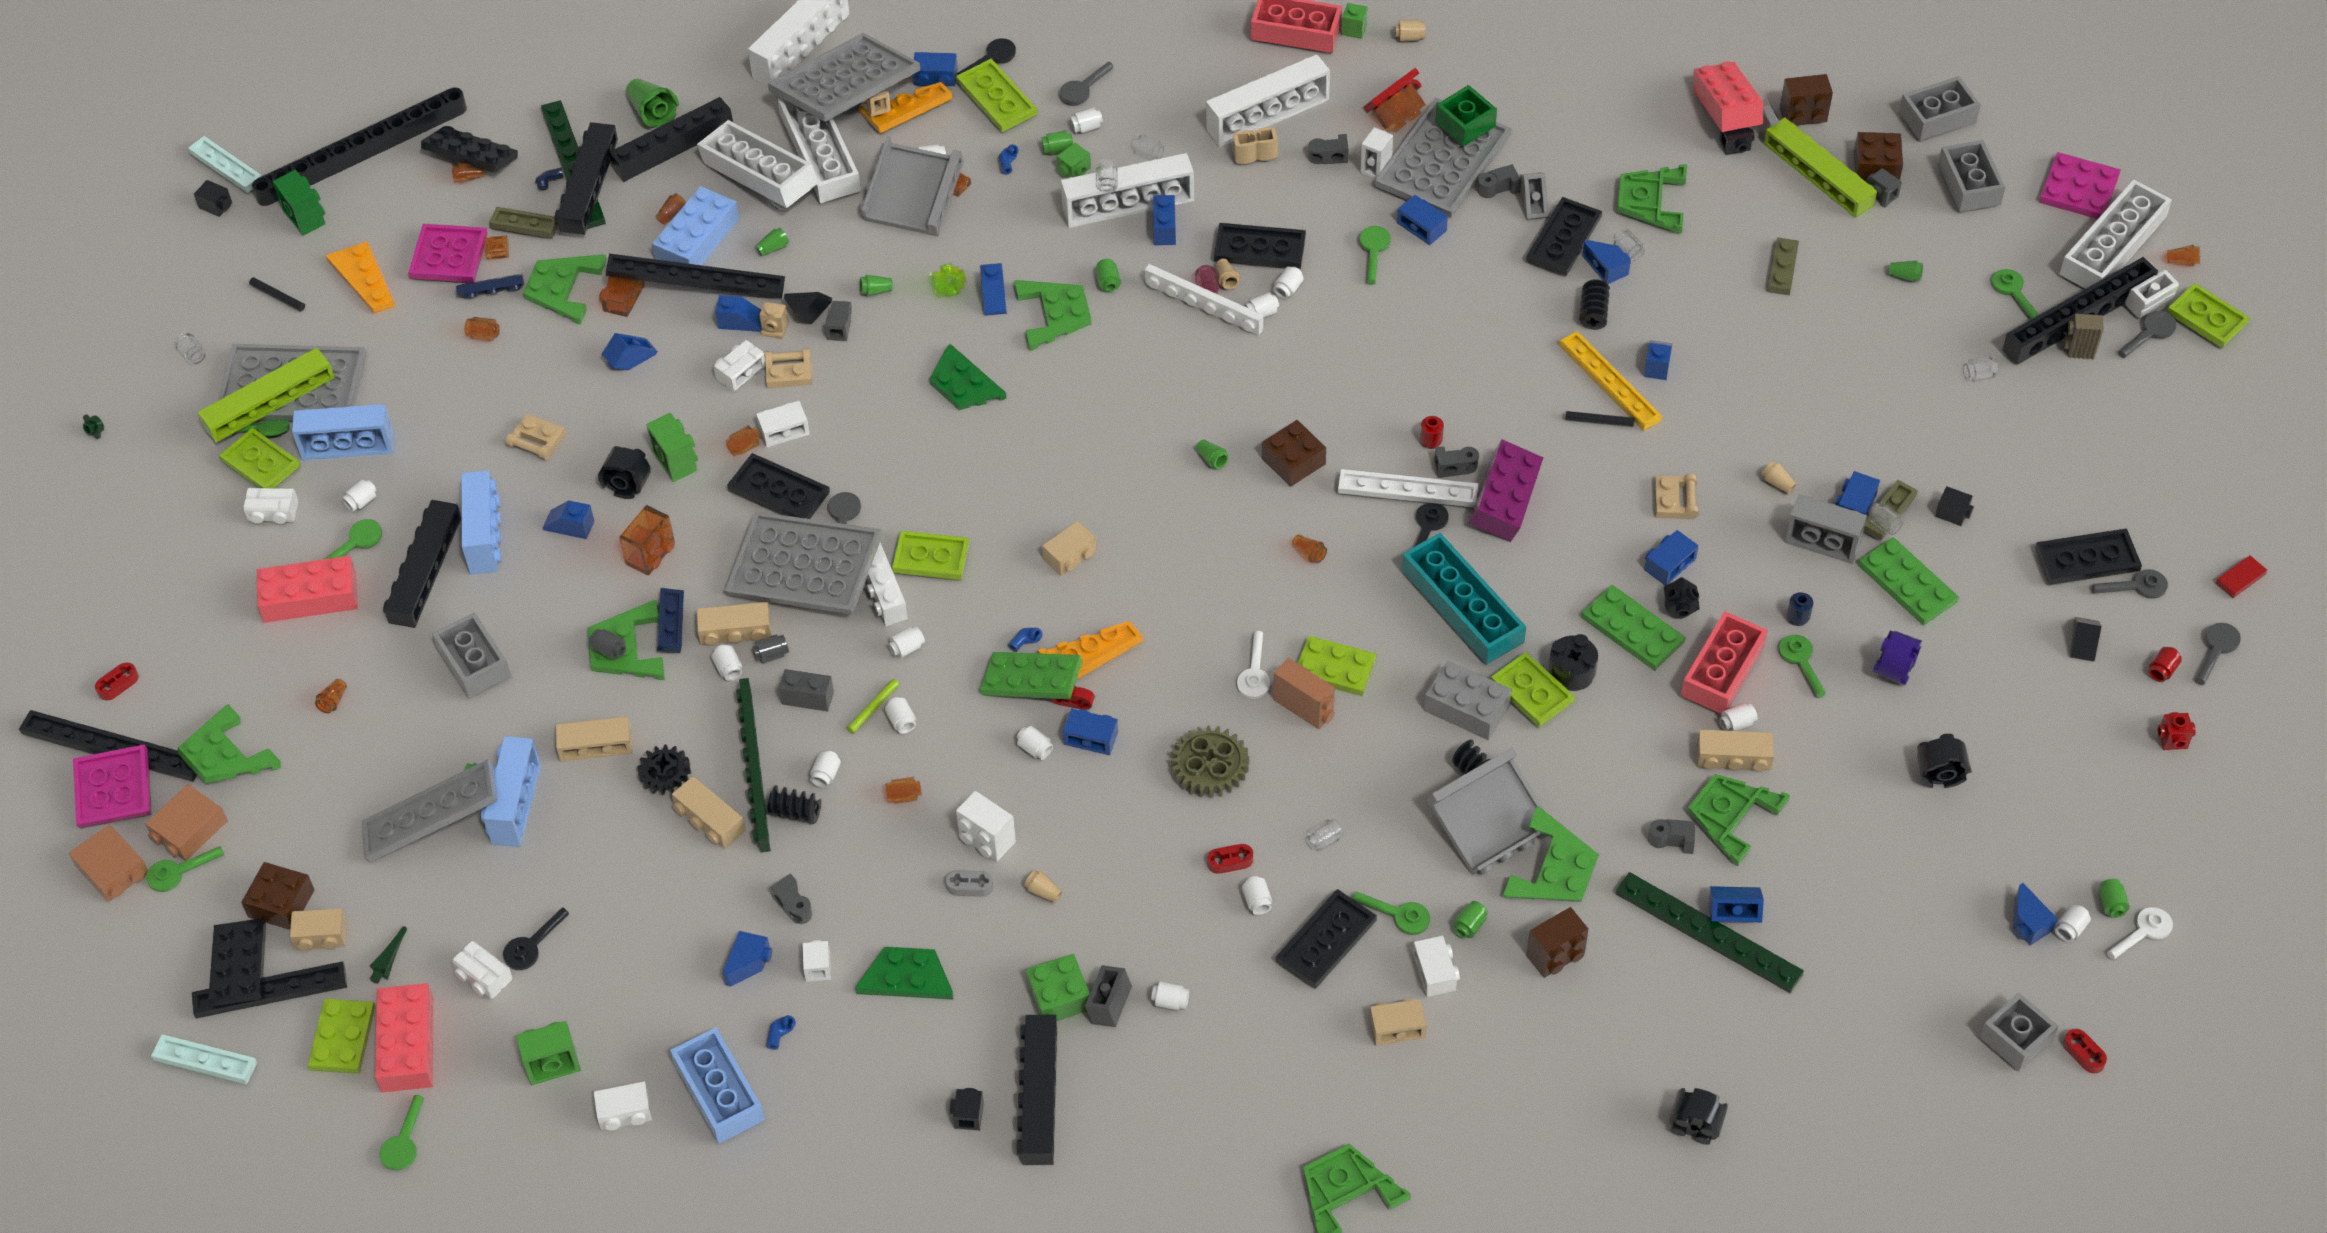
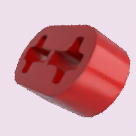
M122 663L101 677L95 684V690L100 699L112 700L138 681L139 674L132 663Z
M1074 686L1070 699L1049 698V700L1057 705L1089 710L1092 708L1095 695L1088 689Z
M1247 844L1216 848L1211 850L1207 856L1208 868L1216 874L1246 869L1253 863V849ZM1243 853L1246 859H1241L1239 854ZM1219 858L1222 864H1217L1215 859Z
M2069 1030L2063 1042L2065 1050L2087 1072L2092 1074L2101 1072L2107 1061L2105 1052L2083 1030ZM2072 1039H2073L2074 1041L2080 1040L2081 1043H2080V1044H2078V1043L2073 1044V1043H2071V1041H2072ZM2090 1058H2097L2099 1059V1062L2097 1063L2096 1061H2094L2091 1063L2089 1060Z

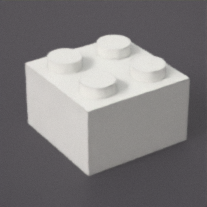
M974 791L956 810L960 839L965 844H971L976 847L984 857H990L998 862L1016 843L1013 816L977 791Z

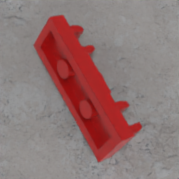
M1416 67L1368 102L1363 107L1368 113L1374 109L1375 115L1381 118L1384 115L1381 107L1386 112H1389L1392 106L1386 100L1389 98L1391 101L1402 94L1400 89L1404 87L1405 94L1410 96L1414 93L1411 86L1416 91L1422 87L1421 83L1414 79L1420 74Z

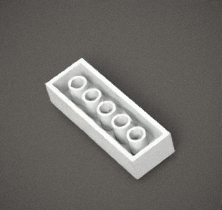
M798 0L748 48L752 78L768 86L770 81L795 69L804 57H807L830 32L835 30L840 22L848 17L850 14L848 0Z
M1314 55L1206 101L1207 132L1216 144L1221 147L1232 142L1233 134L1244 130L1255 131L1259 128L1270 126L1328 101L1330 96V70L1318 55Z
M782 97L777 98L780 117L798 156L812 164L818 184L813 189L819 202L824 203L860 192L859 173L833 118L824 122Z
M729 120L697 144L704 164L785 208H788L818 184L811 163Z
M1187 153L1061 180L1062 208L1068 227L1071 228L1153 210V195H1175V205L1194 201V171Z
M2133 179L2067 253L2059 275L2086 289L2122 269L2166 219L2172 199Z

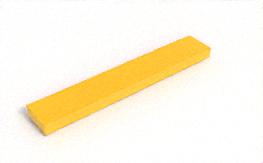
M1578 331L1559 340V346L1629 417L1634 418V422L1643 431L1662 421V415Z

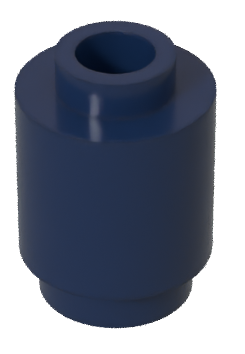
M1798 592L1791 596L1787 610V617L1791 624L1803 626L1810 620L1814 604L1810 595Z

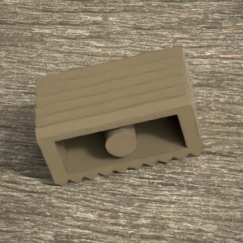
M2075 314L2073 321H2069V336L2065 335L2063 347L2067 349V356L2069 358L2095 359L2104 330L2103 315Z

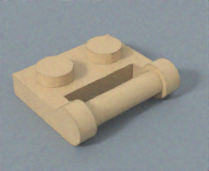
M803 348V351L765 352L767 388L812 385L810 348ZM804 360L801 363L773 365V362Z
M526 413L515 430L508 434L506 445L510 447L517 446L538 454L539 458L548 460L567 433L566 429L562 426ZM523 437V438H525V439H528V440H531V441H533V442L539 443V444H541V445H543V446H539V445H537V444L531 443V442L526 441V440H523V439H521V438Z
M1695 474L1655 476L1656 518L1694 519L1698 517L1699 513L1695 496L1697 476ZM1679 487H1686V507H1680Z

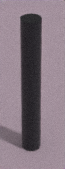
M255 277L250 279L249 284L299 311L304 310L305 304Z
M1566 411L1565 420L1634 426V418Z

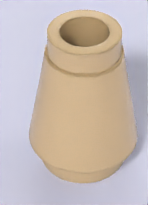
M1227 259L1218 260L1216 267L1220 286L1227 290L1236 288L1240 280L1239 273Z
M1772 461L1762 472L1765 481L1787 494L1797 485L1784 467L1775 461Z
M1033 870L1024 884L1028 888V892L1053 903L1062 894V890L1042 871Z

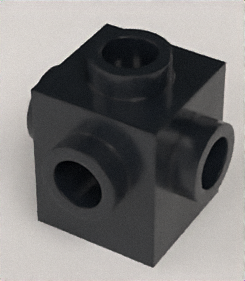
M1681 577L1664 586V604L1669 613L1683 619L1700 609L1697 586Z

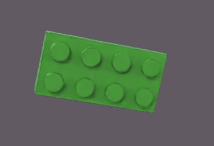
M1894 537L1868 553L1858 562V566L1923 626L1955 605L1959 600V596Z
M1614 585L1605 590L1581 615L1583 620L1654 671L1685 643L1686 637Z
M993 652L980 691L983 696L1070 699L1083 660L1080 655Z

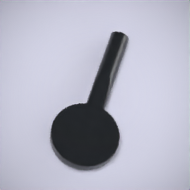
M1005 38L993 40L987 46V55L959 71L957 75L991 58L996 63H1005L1012 60L1016 54L1015 44Z
M1426 503L1418 508L1416 521L1422 527V530L1414 547L1426 541L1431 531L1440 530L1446 526L1449 514L1444 506L1437 503Z
M562 907L531 938L518 937L511 940L503 951V958L507 966L514 970H526L533 966L539 956L537 945L569 915V912Z

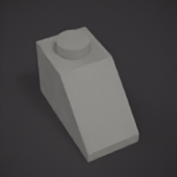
M1545 173L1519 174L1521 179V197L1526 218L1549 217Z

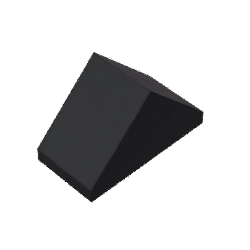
M820 292L784 294L785 301L797 318L810 324L832 303V297Z
M2080 617L2074 618L2070 658L2095 661L2102 628L2099 621Z

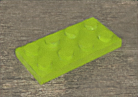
M992 58L956 76L957 83L1001 132L1038 115L1036 106Z

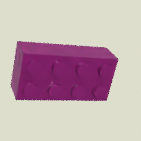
M1501 439L1492 453L1468 524L1511 542L1521 528L1544 457Z

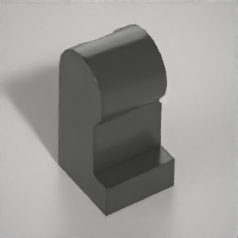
M1339 134L1338 139L1323 140L1316 138L1309 142L1308 159L1314 164L1348 163L1347 134Z
M1513 164L1481 174L1478 179L1479 195L1483 198H1492L1498 193L1509 190L1512 194L1519 193L1521 179Z
M832 301L829 319L826 320L825 324L827 340L847 341L851 324V302ZM833 330H842L843 333L839 335L834 334Z
M1445 447L1435 448L1434 463L1438 478L1471 474L1478 468L1479 452L1473 447H1464L1461 450L1445 451Z
M1655 820L1649 827V843L1655 848H1664L1666 846L1683 847V853L1693 854L1696 821Z
M791 873L770 887L772 898L793 922L805 924L811 920V903L807 897L801 896L798 893L797 881Z

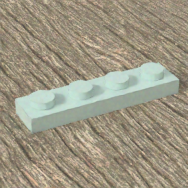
M205 136L188 148L192 156L246 193L253 189V181L261 177V174Z
M163 1034L151 1055L153 1061L246 1085L257 1065L254 1057Z

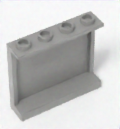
M887 136L885 144L882 143L880 147L879 161L874 164L872 181L869 180L867 184L866 198L862 199L860 204V211L863 214L864 220L939 236L964 163L961 151L952 150L951 155L894 144L891 141V137Z
M1513 747L1426 798V801L1472 875L1479 871L1482 875L1494 868L1492 863L1500 859L1503 863L1515 856L1512 851L1520 847L1521 851L1535 844L1533 842L1534 838L1540 836L1541 839L1547 837V835L1529 829L1536 807L1538 806L1543 810L1544 808L1513 760L1517 756Z

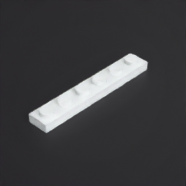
M1151 264L1145 268V284L1149 287L1160 290L1170 297L1180 299L1190 306L1202 309L1208 314L1222 318L1228 323L1242 327L1248 332L1259 335L1263 331L1262 314Z
M1341 469L1338 493L1474 507L1477 500L1479 483Z

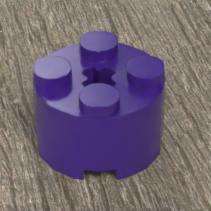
M1890 630L1887 638L1885 637L1880 649L1882 654L1877 659L1873 672L1883 678L1906 685L1910 677L1908 673L1911 672L1918 658L1922 640Z

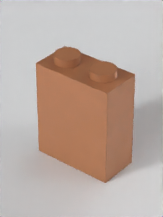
M1288 657L1274 672L1273 700L1317 729H1320L1325 723L1328 724L1333 719L1335 714V687Z
M187 784L145 824L149 831L148 837L156 845L161 843L171 856H179L186 861L228 820L220 806Z
M110 824L68 853L75 867L107 902L120 896L124 890L142 880L148 872L141 857Z

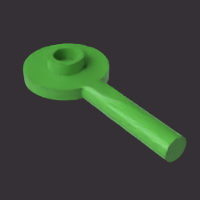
M1380 226L1367 227L1360 234L1361 246L1369 251L1367 284L1374 285L1376 282L1378 252L1384 251L1390 245L1391 237L1389 232Z
M2010 269L1997 271L1992 277L1993 288L1999 293L2012 295L2030 319L2039 316L2021 292L2024 283L2023 277L2018 272Z
M266 420L260 424L251 423L235 433H245L253 427L264 436H277L289 430L290 424L288 420Z
M363 519L356 522L349 531L350 540L324 559L343 557L355 547L369 548L374 546L382 537V529L379 523L372 519Z
M1789 635L1783 638L1779 645L1780 656L1789 663L1799 664L1816 696H1824L1826 692L1808 662L1813 652L1811 642L1801 635Z
M221 846L180 864L172 860H160L149 868L146 875L147 883L151 889L157 892L172 890L179 884L182 873L224 855Z
M1357 891L1354 894L1353 900L1394 916L1396 926L1406 934H1420L1429 926L1430 914L1419 903L1407 902L1398 908Z
M414 1095L399 1136L388 1139L380 1148V1160L390 1170L405 1169L416 1158L417 1149L409 1137L424 1100L420 1095Z

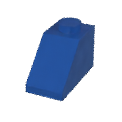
M1591 240L1584 241L1582 256L1603 281L1610 284L1629 275L1631 259L1619 246Z
M1002 263L980 265L985 316L1007 314Z
M719 295L715 311L718 329L761 332V309L741 296Z
M614 333L602 355L608 361L607 364L611 368L630 370L655 356L658 351L646 338Z
M1650 340L1644 377L1667 380L1673 343Z
M570 500L550 510L543 530L587 539L595 522L591 505Z
M2022 883L2019 885L2015 896L2013 929L2020 939L2025 940L2031 946L2053 931L2057 917Z
M743 931L738 932L723 971L726 986L731 987L763 971L765 963L769 962L772 956V948H770L768 937Z

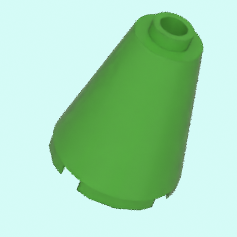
M638 78L628 83L626 93L641 120L648 127L658 128L675 118L677 114L675 111L676 107H679V101L671 90Z

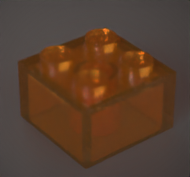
M648 505L640 511L619 537L626 565L648 576L654 569L659 567L664 556L670 553L675 546L669 515Z

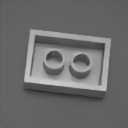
M1960 76L1903 94L1899 113L1919 141L1976 123L1981 104Z
M1984 140L1942 147L1938 166L1959 212L2001 205L2005 185Z
M1799 494L1790 516L1785 543L1853 564L1861 543L1867 515Z
M475 612L432 633L437 650L468 698L511 677L507 660Z
M1447 660L1425 694L1424 711L1489 740L1510 706L1512 689Z

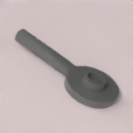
M1108 61L1082 82L1069 81L1065 83L1060 89L1062 100L1069 104L1085 102L1090 96L1089 87L1112 70L1113 64Z
M2164 311L2149 313L2144 321L2145 331L2118 352L2120 357H2127L2152 336L2156 338L2170 337L2176 329L2174 317Z
M841 492L830 499L828 507L831 516L837 519L838 523L847 524V521L854 519L860 513L861 503L855 494Z
M2151 569L2138 572L2134 581L2097 583L2092 585L2093 593L2136 590L2147 598H2159L2166 593L2168 588L2165 576Z
M2216 623L2207 630L2206 642L2212 650L2196 678V683L2199 685L2205 684L2221 653H2230L2238 648L2241 636L2234 626L2227 623Z

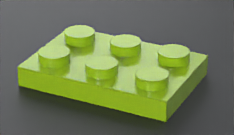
M2195 282L2167 310V313L2222 349L2250 321L2249 316Z
M253 427L219 455L220 460L258 488L277 487L301 466L298 459Z
M901 530L892 566L893 573L962 580L970 539L969 537Z
M1309 635L1298 664L1325 680L1337 690L1363 696L1377 659V653Z
M1524 652L1491 676V680L1512 689L1511 702L1539 728L1575 702V696L1527 652Z
M324 999L308 1062L310 1071L360 1074L376 1008L374 1002Z

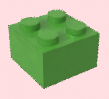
M670 412L646 424L652 452L672 482L697 471L695 461L698 458L692 448L695 446V443L690 434L686 435L684 433V427L679 419L675 420Z
M1074 953L1026 969L1027 984L1039 1015H1056L1057 1021L1087 1012L1085 1005L1090 993Z
M567 1021L553 1022L546 1027L526 1030L522 1034L516 1035L522 1061L531 1086L581 1071Z

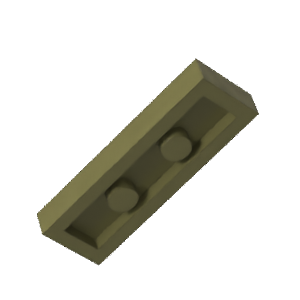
M502 207L495 208L489 222L492 229L553 238L558 223L555 222V216Z
M1777 237L1768 292L1790 296L1799 244L1798 240Z
M1897 480L1866 519L1863 531L1882 541L1915 499L1918 490Z

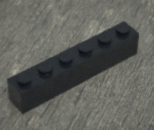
M718 97L610 151L613 170L625 182L697 146L700 141L727 120L733 122L731 109L721 97Z
M590 122L588 130L584 131L583 144L579 146L577 152V161L572 164V175L567 179L565 194H562L560 199V208L555 212V222L558 223L560 232L585 235L611 161L609 152L615 149L618 141L615 125Z
M431 500L428 508H425L421 525L415 531V539L408 547L406 560L400 565L397 581H394L392 584L391 595L384 602L383 612L386 614L389 624L416 627L462 517L458 504Z
M1026 1015L1025 1024H1021L1020 1037L1021 1040H1025V1047H1020V1063H1024V1070H1019V1086H1023V1093H1018V1109H1023L1022 1116L1017 1118V1131L1022 1132V1140H1017V1155H1021L1022 1165H1054L1056 1015Z

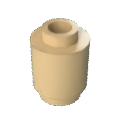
M1399 20V24H1395V37H1399V41H1420V39L1425 38V22H1420V20Z

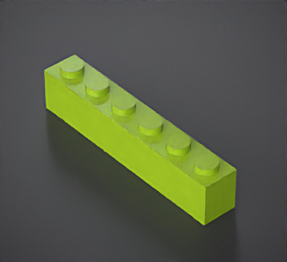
M1784 117L1778 124L1766 129L1764 145L1853 217L1857 218L1874 206L1877 190L1831 155L1825 148L1816 143L1809 135L1801 131L1794 123H1791Z
M315 348L197 413L203 427L215 443L335 377L328 360L318 348Z

